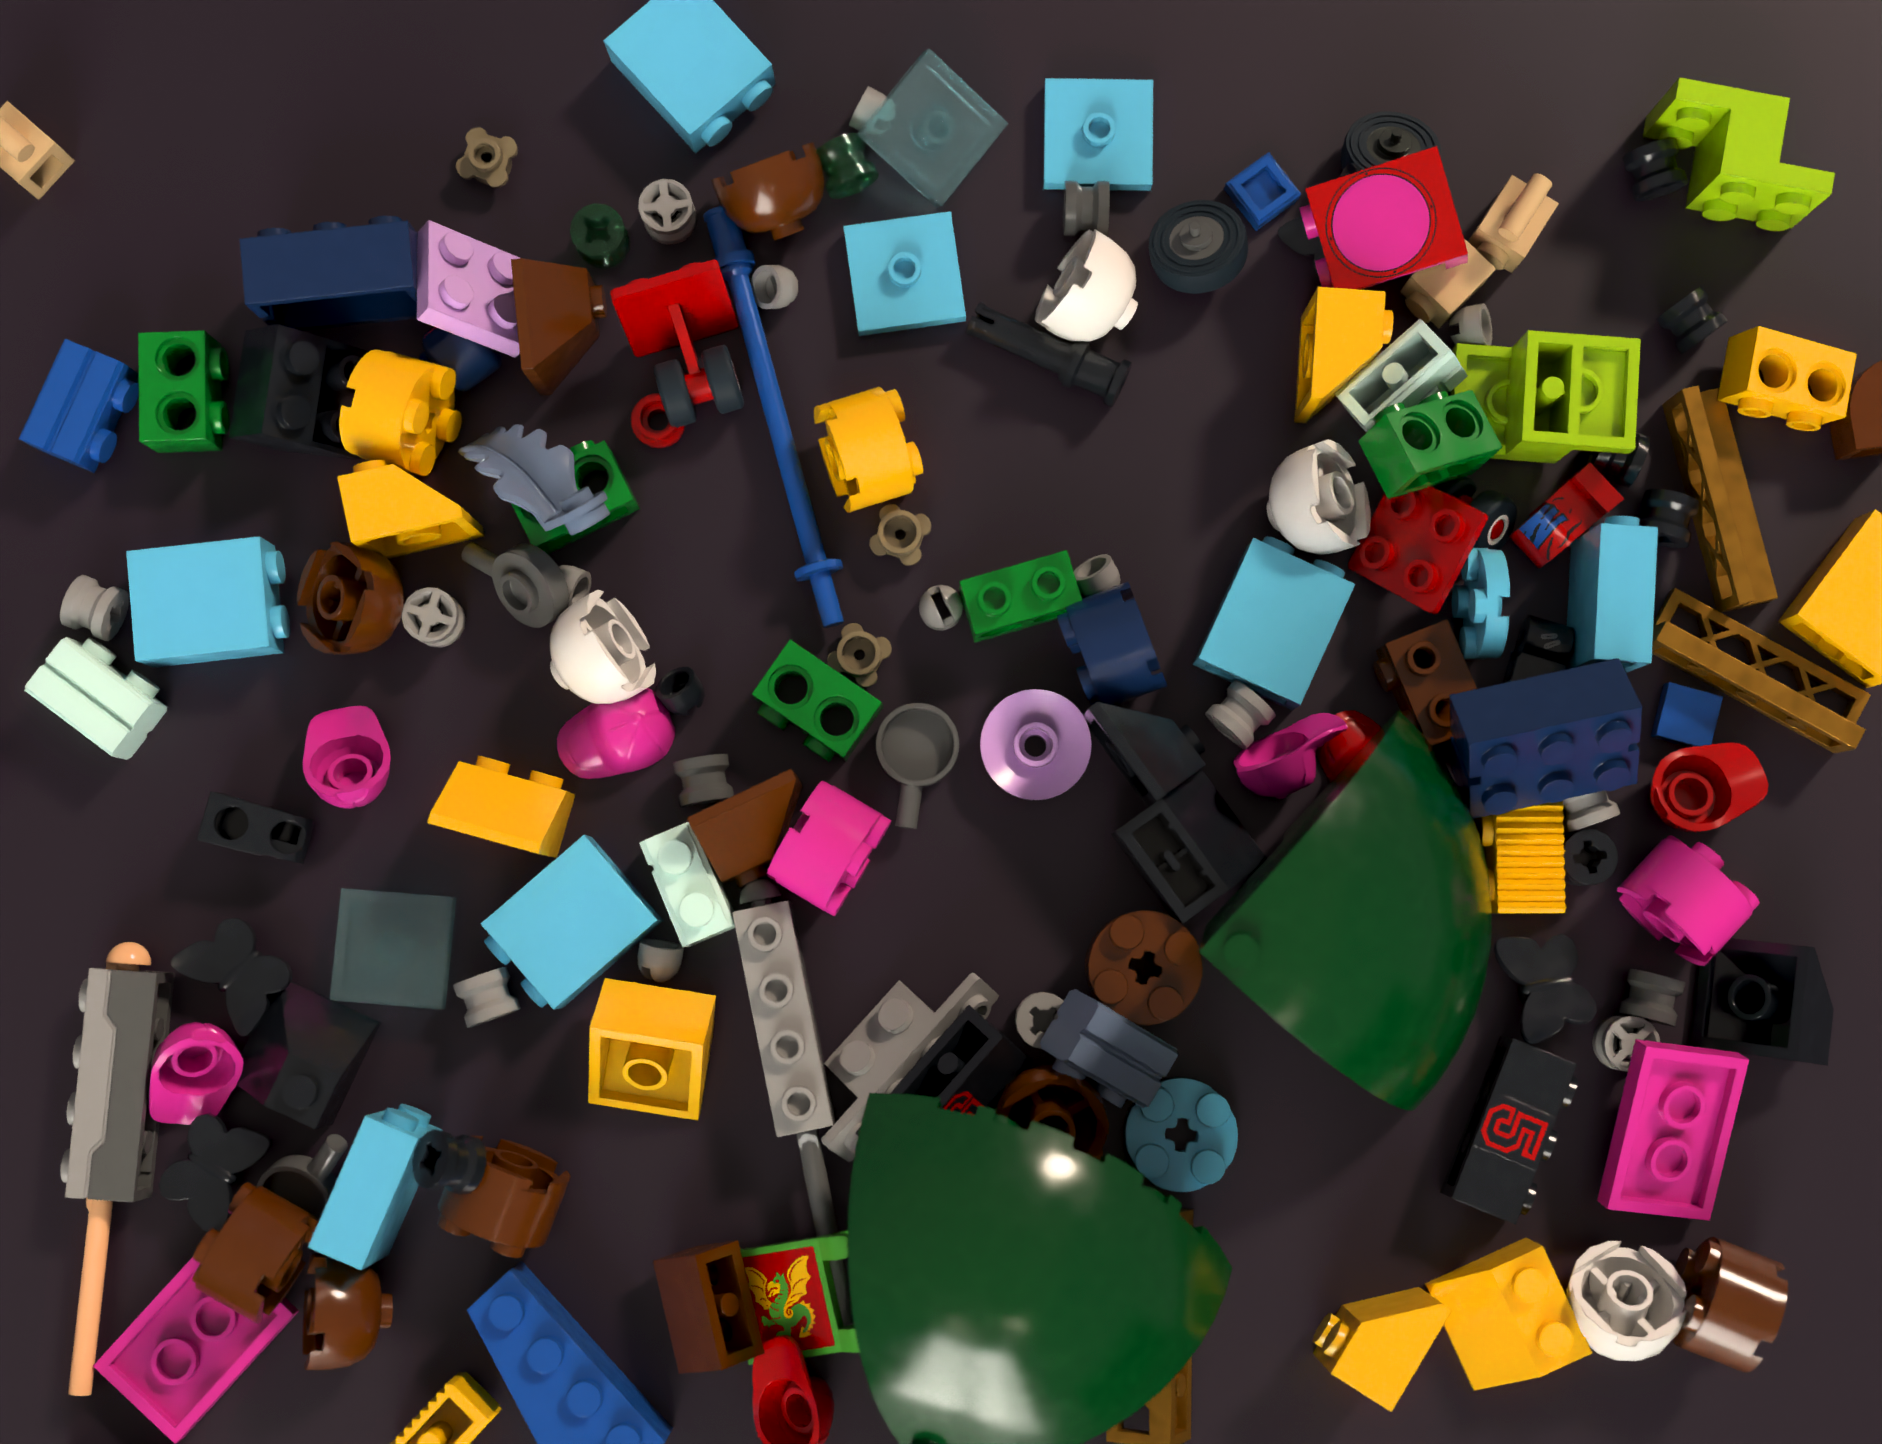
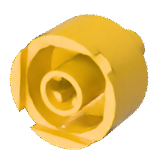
M377 349L366 353L353 369L346 386L355 389L351 408L341 405L339 429L345 450L365 460H385L387 465L394 464L404 471L427 476L431 472L445 441L449 443L454 442L461 429V413L454 410L455 370L391 351Z
M876 387L814 407L815 424L825 421L828 436L818 439L822 457L837 497L847 494L849 496L843 506L847 513L913 492L914 484H916V475L923 473V465L916 444L913 441L908 443L905 441L899 423L905 421V411L896 389L885 392L881 387Z

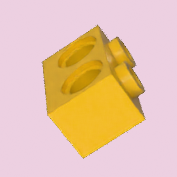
M1757 326L1728 338L1717 400L1738 406V413L1756 418L1776 416L1786 419V425L1792 429L1817 431L1821 429L1822 424L1846 418L1857 354ZM1758 369H1760L1763 374L1764 383L1760 379ZM1808 383L1812 389V395L1808 390Z

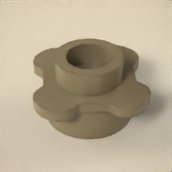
M483 128L471 129L465 137L468 145L464 157L456 162L457 172L463 179L469 180L474 177L478 182L489 185L491 188L504 186L508 182V175L512 168V158L518 153L516 142L509 136L496 138L487 135ZM484 154L492 155V159L489 162L482 161Z
M895 504L884 506L879 512L881 522L878 532L869 541L871 551L876 556L888 554L900 558L905 566L917 564L922 557L919 548L923 537L931 531L929 518L924 514L914 515L911 512L900 510ZM898 530H903L906 533L903 540H898L895 537V533Z
M858 623L847 624L841 631L842 639L838 644L837 650L828 655L827 663L837 672H844L854 677L859 686L870 687L877 682L878 676L876 671L882 660L891 655V644L885 637L875 638L870 633L863 631L862 626ZM857 650H862L865 653V657L862 660L855 659L854 653Z

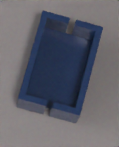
M378 216L371 218L368 221L369 225L347 227L346 224L340 222H322L314 225L313 231L292 233L284 228H267L258 231L257 237L240 238L245 305L259 318H263V322L268 326L280 324L300 331L416 319L418 233L408 220L402 221L401 218L396 216Z
M1619 658L1449 695L1450 730L1453 736L1450 737L1451 771L1459 790L1465 797L1473 819L1489 815H1501L1512 810L1544 803H1557L1568 798L1595 792L1613 791L1623 786L1637 784L1639 747L1637 742H1640L1642 705Z

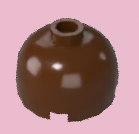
M814 142L802 145L806 157L796 159L794 151L790 152L788 150L730 172L734 183L728 186L723 176L712 179L711 182L718 201L727 217L739 228L751 233L767 232L770 230L774 240L804 230L801 219L817 209L824 192L825 179Z
M331 542L329 544L332 546L328 550L317 549L310 556L301 574L297 591V605L306 606L309 624L300 623L302 634L313 648L323 653L346 655L369 652L386 642L392 636L401 620L405 601L399 573L392 563L379 552L359 548L353 543Z
M1051 1065L1038 1066L1023 1071L1009 1082L996 1105L995 1114L1009 1118L1022 1129L1028 1130L1032 1120L1075 1137L1072 1148L1088 1154L1097 1160H1100L1103 1154L1102 1147L1109 1134V1120L1101 1095L1086 1078L1077 1079L1067 1074L1059 1073L1052 1069Z
M312 1253L308 1262L307 1274H315L314 1288L305 1290L303 1303L302 1354L308 1355L304 1363V1370H330L348 1367L364 1359L373 1350L380 1329H390L393 1315V1297L391 1293L381 1292L378 1274L371 1266L359 1270L322 1253Z

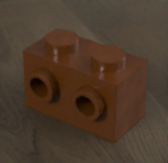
M1448 619L1388 642L1375 650L1379 660L1374 661V669L1385 692L1393 691L1401 710L1400 712L1425 736L1432 746L1453 737L1450 730L1449 695L1477 689Z
M738 1240L694 1246L653 1261L679 1374L721 1371L765 1353Z

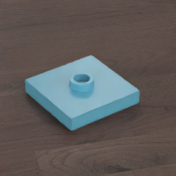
M1045 78L1043 189L1064 190L1065 181H1077L1080 186H1093L1097 181H1109L1110 190L1151 191L1153 185V80Z
M951 211L844 226L859 336L966 321Z

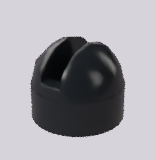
M679 667L668 672L658 682L655 690L657 697L665 708L673 714L681 716L690 715L688 710L695 705L700 708L705 697L702 682L689 667Z

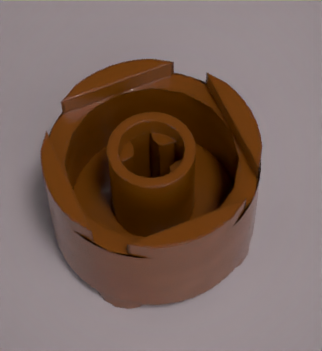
M1135 911L1113 918L1096 932L1089 944L1085 957V975L1088 986L1096 1001L1138 1025L1159 1024L1177 1017L1195 998L1202 979V958L1197 940L1179 921L1155 911ZM1144 951L1150 954V963L1157 966L1154 976H1145L1142 984L1136 982L1137 972L1129 969V962L1131 958L1141 959Z
M472 1135L479 1138L481 1142L483 1141L484 1136ZM500 1139L496 1148L485 1147L486 1168L484 1176L476 1189L471 1193L463 1195L450 1192L444 1187L438 1202V1209L441 1215L437 1224L443 1230L455 1235L469 1236L471 1233L491 1241L490 1247L495 1252L507 1257L521 1258L526 1248H536L546 1243L571 1176L567 1170L560 1176L555 1174L558 1162L549 1156L522 1144Z
M246 1182L231 1201L228 1213L232 1215L219 1232L214 1228L210 1229L199 1243L193 1260L199 1262L200 1265L195 1271L192 1281L196 1283V1289L259 1324L262 1322V1314L265 1313L269 1316L278 1307L299 1277L306 1262L301 1260L303 1256L301 1249L305 1242L310 1243L320 1219L265 1187H256Z
M1709 1237L1704 1240L1696 1251L1685 1247L1677 1259L1675 1269L1685 1283L1687 1295L1684 1299L1685 1306L1682 1313L1686 1311V1315L1678 1334L1672 1339L1673 1343L1680 1348L1745 1373L1754 1370L1763 1358L1753 1353L1761 1340L1773 1343L1784 1316L1788 1296V1280L1777 1277L1778 1271L1785 1270L1783 1264L1716 1237Z

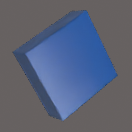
M1269 152L1229 180L1224 186V191L1255 231L1297 202L1301 196L1300 191Z
M1672 682L1665 683L1650 737L1686 747L1712 744L1723 696Z

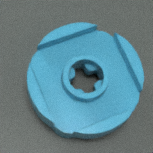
M1473 548L1461 570L1464 585H1455L1452 592L1453 617L1463 618V626L1459 633V647L1464 659L1484 660L1486 658H1499L1504 651L1509 628V616H1501L1502 597H1510L1507 561L1501 550Z
M1186 1077L1163 1079L1160 1081L1162 1085L1149 1107L1142 1108L1135 1103L1130 1106L1124 1125L1126 1150L1137 1170L1156 1186L1174 1192L1196 1191L1208 1184H1214L1219 1181L1227 1167L1231 1164L1238 1143L1236 1119L1227 1100L1207 1084ZM1180 1118L1188 1119V1128L1196 1131L1195 1141L1187 1142L1185 1150H1175L1174 1141L1165 1138L1166 1128H1175L1177 1120Z

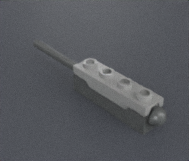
M756 879L744 886L739 898L740 905L750 904L751 908L734 911L732 914L776 1136L781 1137L796 1133L816 1236H822L838 1232L818 1129L833 1126L836 1122L793 903L788 900L773 903L772 899L782 897L779 887L770 880ZM844 1259L829 1260L843 1325L854 1323L850 1287Z

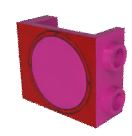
M1437 146L1306 188L1310 204L1299 209L1308 240L1316 237L1320 238L1325 257L1314 261L1322 287L1361 290L1443 263L1446 269L1468 263L1467 247Z

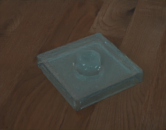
M929 48L922 52L859 130L857 135L935 207H941L1008 123Z
M341 888L330 1000L446 1009L457 898Z

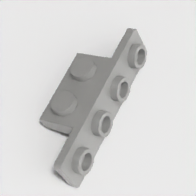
M973 972L967 976L940 1008L934 1012L899 980L824 1062L858 1098L822 1137V1143L835 1154L851 1162L855 1156L858 1139L855 1132L860 1128L869 1093H891L968 1005L984 1018H987L991 1011V1006L997 1001L999 995Z

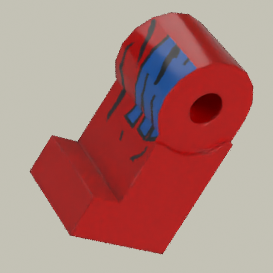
M1589 462L1539 505L1509 538L1540 569L1601 517L1623 501L1624 498Z

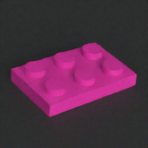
M1635 1039L1597 1201L1609 1210L1710 1221L1749 1059L1738 1052Z
M193 1257L93 1365L102 1376L174 1444L183 1440L299 1312L284 1297L269 1316L265 1313L262 1314L261 1323L257 1324L196 1289V1283L192 1279L200 1263L193 1260Z

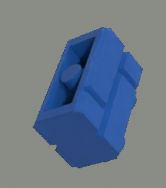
M64 339L20 434L19 440L42 452L95 473L99 462L105 463L108 461L115 450L117 435L114 433V429L122 412H130L137 402L139 384L136 381L139 373L119 360Z

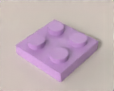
M428 220L417 234V320L516 358L520 354L511 259L520 258Z

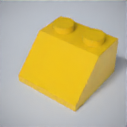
M1317 287L1301 316L1295 423H1306L1336 397L1335 393L1381 353L1383 344L1390 343L1393 331V311L1385 310V291Z
M385 460L365 461L353 466L354 473L337 476L351 543L359 548L374 550L388 559L485 537L483 526L460 505L396 465H387Z
M478 755L475 765L461 761L457 763L431 810L427 823L536 854L557 858L575 798V794L561 790L564 779L531 770L529 780L508 775L511 764Z
M605 978L590 1024L588 1103L698 1121L713 1039L716 996Z
M1526 1237L1425 1283L1429 1294L1452 1309L1443 1326L1473 1390L1539 1378L1592 1354L1586 1338L1579 1329L1574 1312L1544 1247Z
M1420 1287L1343 1304L1336 1315L1328 1313L1319 1324L1313 1337V1343L1317 1344L1313 1355L1332 1375L1392 1412L1452 1309Z

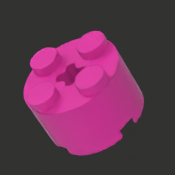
M822 780L800 810L803 813L793 828L790 827L771 861L767 874L777 884L835 917L847 898L851 887L853 889L856 887L871 861L868 857L872 849H876L892 820L841 789Z
M1672 835L1662 839L1617 888V892L1623 893L1619 897L1621 904L1649 934L1658 941L1665 936L1674 942L1680 943L1674 953L1699 966H1705L1751 917L1752 912L1760 904L1759 899L1751 890L1737 881H1731L1720 871L1724 866V862L1715 851L1701 842H1697L1692 848H1689Z

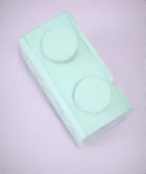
M1419 319L1335 393V396L1367 433L1375 425L1373 421L1374 416L1383 409L1397 403H1404L1406 408L1415 406L1434 393L1452 391L1468 375L1450 348L1423 320Z
M68 637L61 639L45 659L46 663L40 666L27 682L25 691L110 756L128 760L147 738L148 732L155 728L167 712L168 707L155 698L160 688L134 670H131L127 676L111 665L117 656L90 637L84 643Z
M689 822L639 843L648 865L654 868L652 875L682 947H691L735 928L732 914L734 910L723 883L716 874Z

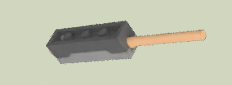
M123 942L112 948L106 958V968H89L88 978L82 982L79 992V1007L84 1012L82 1035L77 1037L73 1048V1064L78 1069L76 1091L71 1094L67 1105V1121L69 1125H72L70 1148L65 1151L61 1162V1179L63 1182H66L65 1198H86V1207L89 1212L68 1394L73 1396H88L92 1394L93 1365L96 1359L113 1201L133 1203L152 1197L160 1122L153 1120L149 1113L150 1076L156 1049L169 1035L175 972L139 970L140 965H151V957L142 945L135 942Z

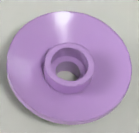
M1029 689L1006 697L990 712L981 733V757L989 776L1007 793L1026 800L1054 798L1072 788L1085 772L1091 756V734L1083 714L1070 700L1048 690ZM1032 736L1040 737L1046 745L1045 752L1037 757L1030 756L1024 748L1025 741Z

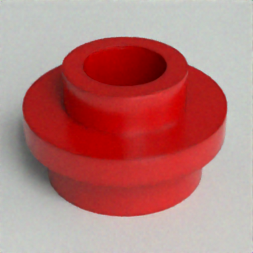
M653 393L643 397L637 402L631 414V426L634 434L643 444L652 448H666L673 445L681 438L686 428V425L673 427L670 423L663 430L657 431L650 428V420L654 415L659 413L666 415L660 393Z

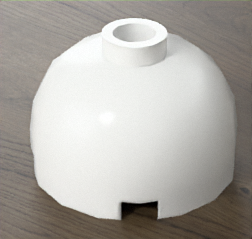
M1095 229L1094 232L1088 230L1074 243L1057 267L1062 273L1054 289L1047 285L1035 314V321L1053 334L1071 342H1090L1105 336L1113 327L1122 330L1129 323L1138 306V302L1132 299L1137 280L1135 266L1130 257L1121 247Z
M1327 439L1296 451L1283 460L1272 477L1269 501L1267 503L1268 519L1273 528L1280 531L1282 536L1299 550L1319 555L1337 553L1360 545L1357 540L1367 537L1370 531L1371 510L1364 481L1354 485L1347 468L1356 466L1350 454L1339 443Z
M596 590L570 605L556 620L550 635V654L552 659L550 670L554 679L562 688L570 689L578 697L595 704H612L627 700L653 685L656 668L655 663L647 668L645 666V660L640 650L646 651L650 646L636 619L615 597L605 602L600 598L604 591Z
M1607 1241L1592 1246L1577 1259L1566 1290V1297L1574 1312L1579 1329L1586 1338L1589 1347L1596 1353L1616 1361H1639L1659 1354L1678 1334L1684 1322L1686 1311L1683 1313L1682 1311L1685 1306L1684 1299L1687 1295L1684 1281L1670 1262L1650 1248L1640 1245L1638 1251L1630 1248H1620L1622 1241Z

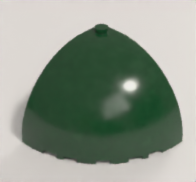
M1399 710L1284 832L1283 842L1206 924L1199 952L1279 1024L1338 1071L1387 1103L1407 1111H1414L1446 1072L1458 1053L1475 1017L1486 980L1491 949L1492 903L1485 855L1465 797L1459 790L1444 761L1429 741Z
M869 1093L860 1125L851 1177L848 1211L849 1284L856 1338L864 1371L878 1409L899 1444H1082L1113 1428L1137 1412L1161 1392L1182 1370L1202 1343L1216 1318L1226 1294L1232 1266L1219 1244L1204 1226L1193 1228L1180 1215L1181 1202L1172 1195L1164 1196L1153 1188L1142 1186L1145 1175L1108 1153L1101 1157L1099 1161L1088 1154L1072 1148L1075 1137L1032 1120L1028 1130L1018 1127L1009 1118L995 1114V1109L978 1105L976 1115L940 1109L941 1100L936 1097Z

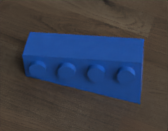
M523 1261L511 1268L467 1309L537 1444H664L673 1427Z

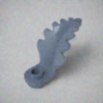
M520 424L513 425L508 431H506L505 427L499 426L490 434L485 433L477 440L459 448L458 453L464 456L466 460L479 462L475 466L476 471L482 475L499 479L493 485V489L502 500L532 513L545 532L565 525L570 535H574L596 524L610 514L604 503L608 499L604 490L592 494L588 486L578 490L575 480L573 452L564 445L546 449L547 433L541 429H536L523 437L524 427Z

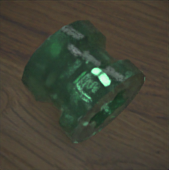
M859 133L841 135L824 143L817 149L822 169L828 179L825 187L832 199H841L854 195L872 185L879 177L875 164L867 161L864 155L866 144Z
M594 203L584 206L575 214L571 221L570 235L574 246L585 263L594 268L607 269L618 265L624 260L629 252L630 238L622 217L615 209L606 204ZM606 226L608 227L606 230H599V231L596 230L597 228H600V227H601V228H605Z

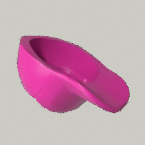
M647 688L624 701L612 704L592 703L568 720L560 729L557 737V750L564 766L579 778L599 779L645 769L663 759L672 746L675 737V726L668 709L659 700L655 691Z
M349 706L333 709L314 716L307 728L303 755V772L308 785L325 802L343 809L363 807L374 801L386 786L391 761L390 748L377 716L366 706Z
M1318 713L1303 718L1285 729L1253 742L1233 760L1240 782L1257 795L1276 797L1277 799H1284L1287 795L1309 786L1315 781L1317 749L1344 732L1348 728L1347 724L1336 715Z
M187 1023L176 1028L159 1045L154 1054L150 1076L149 1113L153 1120L167 1124L191 1125L197 1116L209 1113L215 1116L218 1115L231 1092L236 1087L244 1064V1059L238 1048L224 1030L210 1023Z

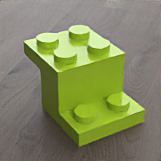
M1679 77L1646 116L1643 137L1657 140L1676 139L1678 149H1686L1691 146L1696 147L1685 208L1702 211V216L1707 219L1730 221L1739 218L1755 221L1756 226L1763 230L1784 231L1793 228L1832 195L1835 173L1780 163L1790 98Z
M1528 330L1513 347L1457 343L1453 347L1452 352L1456 355L1468 377L1450 391V396L1469 390L1474 392L1503 447L1490 459L1555 464L1572 450L1630 454L1635 450L1641 339Z

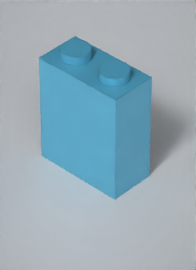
M650 0L603 40L612 63L695 153L706 144L711 147L722 141L732 129L733 124L731 122L746 109L754 111L761 107L773 92L772 87L776 84L771 62L713 0Z
M1609 516L1604 518V523L1590 527L1588 532L1571 543L1567 626L1573 628L1574 639L1565 670L1619 658L1625 672L1628 673L1652 663L1658 527L1639 526L1640 519L1637 517Z
M258 536L126 551L136 662L155 668L284 653L283 638H288L290 635V619L286 606L280 605L279 584L285 582L286 571L282 553L276 551L275 545Z
M1265 536L1263 541L1253 538L1243 553L1193 665L1231 683L1234 680L1240 681L1257 695L1293 711L1301 705L1355 584L1343 579L1345 571L1336 565L1318 559L1311 564L1293 556L1295 549L1281 540Z
M583 835L485 919L481 925L489 933L484 942L494 956L504 965L512 961L526 977L520 984L528 996L539 1007L543 1008L548 1003L555 1010L565 1007L664 920L593 837Z
M400 1104L398 1110L387 1107L386 1110L364 1117L308 1248L359 1270H363L389 1255L419 1186L413 1174L415 1149L420 1139L427 1132L434 1129L443 1131L429 1124L432 1117L430 1114L413 1106Z

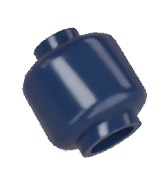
M433 326L422 337L424 351L419 354L420 360L455 370L456 383L454 389L458 391L471 390L502 365L501 352Z

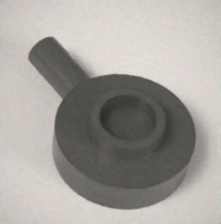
M475 542L468 543L463 549L462 560L492 577L494 588L500 601L507 611L521 623L534 628L544 627L557 619L567 609L569 591L563 573L555 561L539 547L528 543H521L499 556Z
M910 703L893 710L881 723L876 737V751L881 766L892 779L901 784L895 826L917 829L923 787L933 785L945 778L953 769L959 754V736L954 723L942 710L926 703Z
M331 1134L326 1138L313 1158L305 1155H288L280 1158L261 1176L257 1187H265L320 1219L337 1181L332 1170L347 1150V1141L340 1135Z

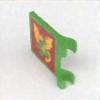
M848 1230L740 1249L762 1343L775 1336H791L798 1342L804 1358L840 1352H860L855 1325L843 1326L829 1260H840L848 1257ZM754 1358L748 1360L749 1365H753Z

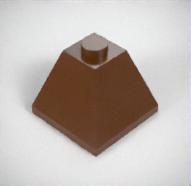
M524 258L511 259L521 370L540 396L552 395L600 337L598 319L607 318L603 285H595L587 268Z
M792 769L687 818L722 883L727 884L735 880L738 888H742L749 882L762 879L768 875L765 865L771 863L787 833L803 788L799 777Z

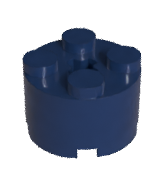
M1129 582L1085 597L1081 601L1067 606V612L1057 616L1068 647H1070L1072 654L1082 652L1086 665L1080 666L1076 670L1085 695L1090 700L1091 705L1101 702L1116 706L1167 687L1163 672L1151 675V672L1161 668L1135 598H1133L1134 595Z

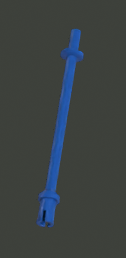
M722 206L715 207L705 212L703 218L707 224L716 258L714 260L718 261L723 278L730 287L806 565L794 572L796 581H811L823 628L834 627L844 623L831 574L843 568L841 559L826 558L749 279L752 268L756 265L753 251L746 249L741 228L727 217Z

